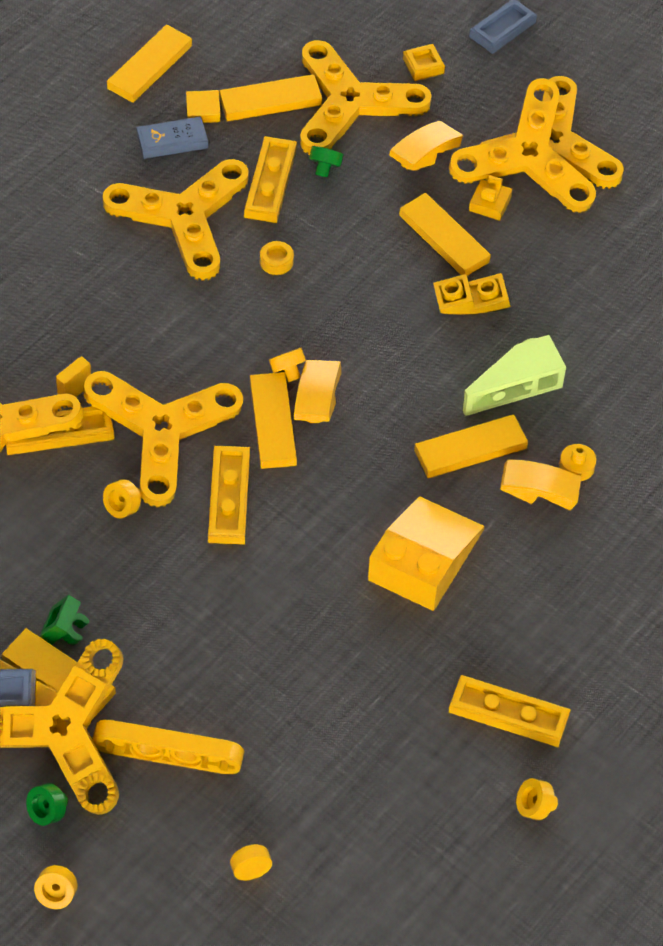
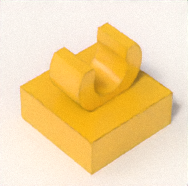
M492 175L489 176L488 181L480 180L470 201L469 211L500 221L511 200L512 188L502 186L503 179Z

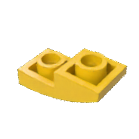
M442 121L433 122L412 132L398 142L390 150L389 156L400 162L401 166L405 169L416 171L420 168L434 165L438 153L460 147L463 135Z
M502 273L469 282L467 275L463 274L433 283L440 313L478 314L511 307Z
M306 360L298 386L294 420H303L309 423L330 421L336 405L335 390L341 376V361Z
M507 460L504 464L500 490L530 504L540 496L571 511L578 503L581 476L543 463Z

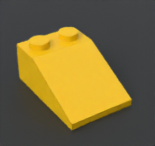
M419 496L390 525L371 553L368 581L434 611L484 531V526Z

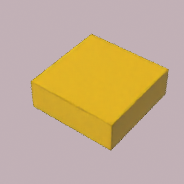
M434 44L403 51V60L414 81L444 74L445 65Z
M219 90L186 91L187 119L201 117L203 123L220 122Z
M81 356L56 375L57 394H71L75 397L80 395L84 391L86 378L91 374L90 362Z

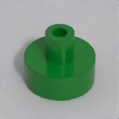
M312 146L309 160L318 163L315 175L328 178L331 166L341 167L344 154L331 149Z
M51 783L32 788L26 798V807L30 818L41 826L60 821L64 817L66 806L68 805L67 795L59 787Z

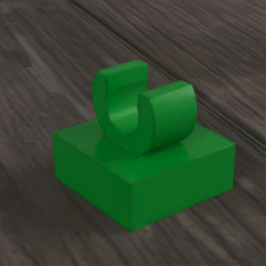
M67 595L52 606L39 637L51 645L61 638L71 645L80 642L83 636L73 630L72 624L82 629L90 621L84 614L77 613L81 602Z

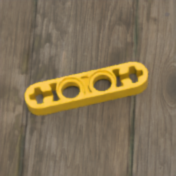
M100 720L97 722L92 738L97 749L104 753L229 775L240 772L245 752L243 747L229 740L115 720Z

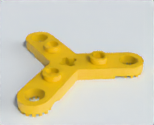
M315 40L308 42L302 49V64L311 74L315 75L318 86L327 97V100L302 129L300 134L301 149L305 153L308 152V155H310L312 146L332 149L333 145L337 140L341 139L359 115L399 116V114H409V116H412V114H415L416 117L418 114L424 115V112L427 113L428 109H430L431 92L421 84L359 82L329 43ZM317 52L319 54L322 52V55H325L322 59H314L311 56L313 53L317 54ZM415 95H417L416 98L420 96V99L422 101L419 103H413L408 101L407 99L411 98V96L415 97ZM347 96H353V101H347ZM314 135H316V137L320 135V138L323 137L324 141L320 143L311 142L309 139H311V136L313 138Z
M565 76L550 78L549 80L554 82L559 87V90L563 88V91L566 89L567 94L559 96L550 135L553 140L549 139L548 145L585 178L596 184V187L602 186V189H605V187L611 189L613 186L615 188L622 181L624 171L620 160L571 131L577 94L576 83ZM544 90L542 101H549L551 99L550 95ZM516 132L489 139L480 144L512 138L516 136ZM533 148L529 150L524 149L523 155L526 157L530 154L534 156L535 153ZM606 167L607 170L608 168H610V171L613 170L614 174L603 175L599 171L601 168L603 170Z
M544 78L532 81L527 88L515 137L459 149L453 153L449 163L450 175L453 176V179H457L460 183L464 182V184L482 179L488 180L490 175L502 177L525 172L553 198L556 197L566 206V209H570L574 213L575 211L581 213L590 209L596 197L594 185L548 145L560 92L554 82ZM536 90H545L551 99L545 102L538 100L534 96ZM524 149H535L534 156L531 154L527 157L523 155ZM468 159L469 162L471 160V163H474L475 169L466 172L461 170L457 163L459 160ZM573 188L574 190L577 188L578 190L582 189V192L585 191L587 199L584 201L573 199L570 195V190L572 191Z
M224 160L180 194L116 183L104 190L103 207L111 216L132 218L133 221L172 228L187 272L190 273L191 277L194 276L196 280L199 278L201 281H205L206 278L210 280L211 277L214 278L219 273L220 255L206 219L230 201L232 196L240 192L242 188L245 189L246 185H248L249 171L247 166L239 160ZM228 171L230 173L234 171L235 174L237 172V175H240L236 179H227L224 176L228 174ZM119 195L123 197L124 195L127 201L117 204L112 202V198L114 199L115 196L119 197ZM181 210L182 212H188L190 210L191 215H188L186 213L179 215V211ZM202 258L204 260L206 258V260L210 259L212 263L209 266L200 267L194 262H197V259L200 260Z
M97 371L90 374L85 380L83 391L84 398L88 404L91 403V406L104 411L108 417L142 437L139 489L144 503H148L152 507L154 505L156 508L164 507L174 499L177 487L179 440L217 426V423L229 420L230 418L234 419L236 415H239L243 404V395L239 388L229 383H219L163 405L106 371ZM105 383V386H109L111 392L107 395H98L92 390V386ZM219 395L221 397L223 395L225 397L229 396L230 399L232 398L234 405L222 407L216 402V397L219 398ZM163 421L168 423L167 429L163 428L160 431L155 429L156 424L160 425ZM154 481L156 483L160 481L161 484L162 482L164 483L163 485L168 490L163 494H155L149 490L148 486Z
M59 394L4 405L0 403V453L7 441L49 435V432L64 431L65 429L69 431L71 427L73 429L76 428V424L81 423L80 420L83 419L84 414L77 397L71 394ZM67 406L73 409L66 417H56V413L59 412L58 409L62 410L61 407L66 408Z
M97 639L85 647V651L70 671L50 706L0 707V748L50 747L81 806L88 812L97 815L111 811L119 798L118 787L86 729V726L123 665V654L120 648L107 639ZM108 649L112 653V663L106 669H96L93 665L94 655L99 650ZM59 717L65 721L71 720V723L67 726L68 733L65 736L59 732L53 733V729L57 727L55 720ZM97 783L105 784L108 789L107 799L103 801L104 803H100V805L91 804L88 798L90 788Z

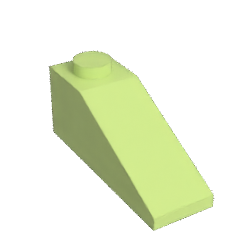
M550 335L529 338L522 343L516 344L465 389L464 415H472L563 388L566 365Z

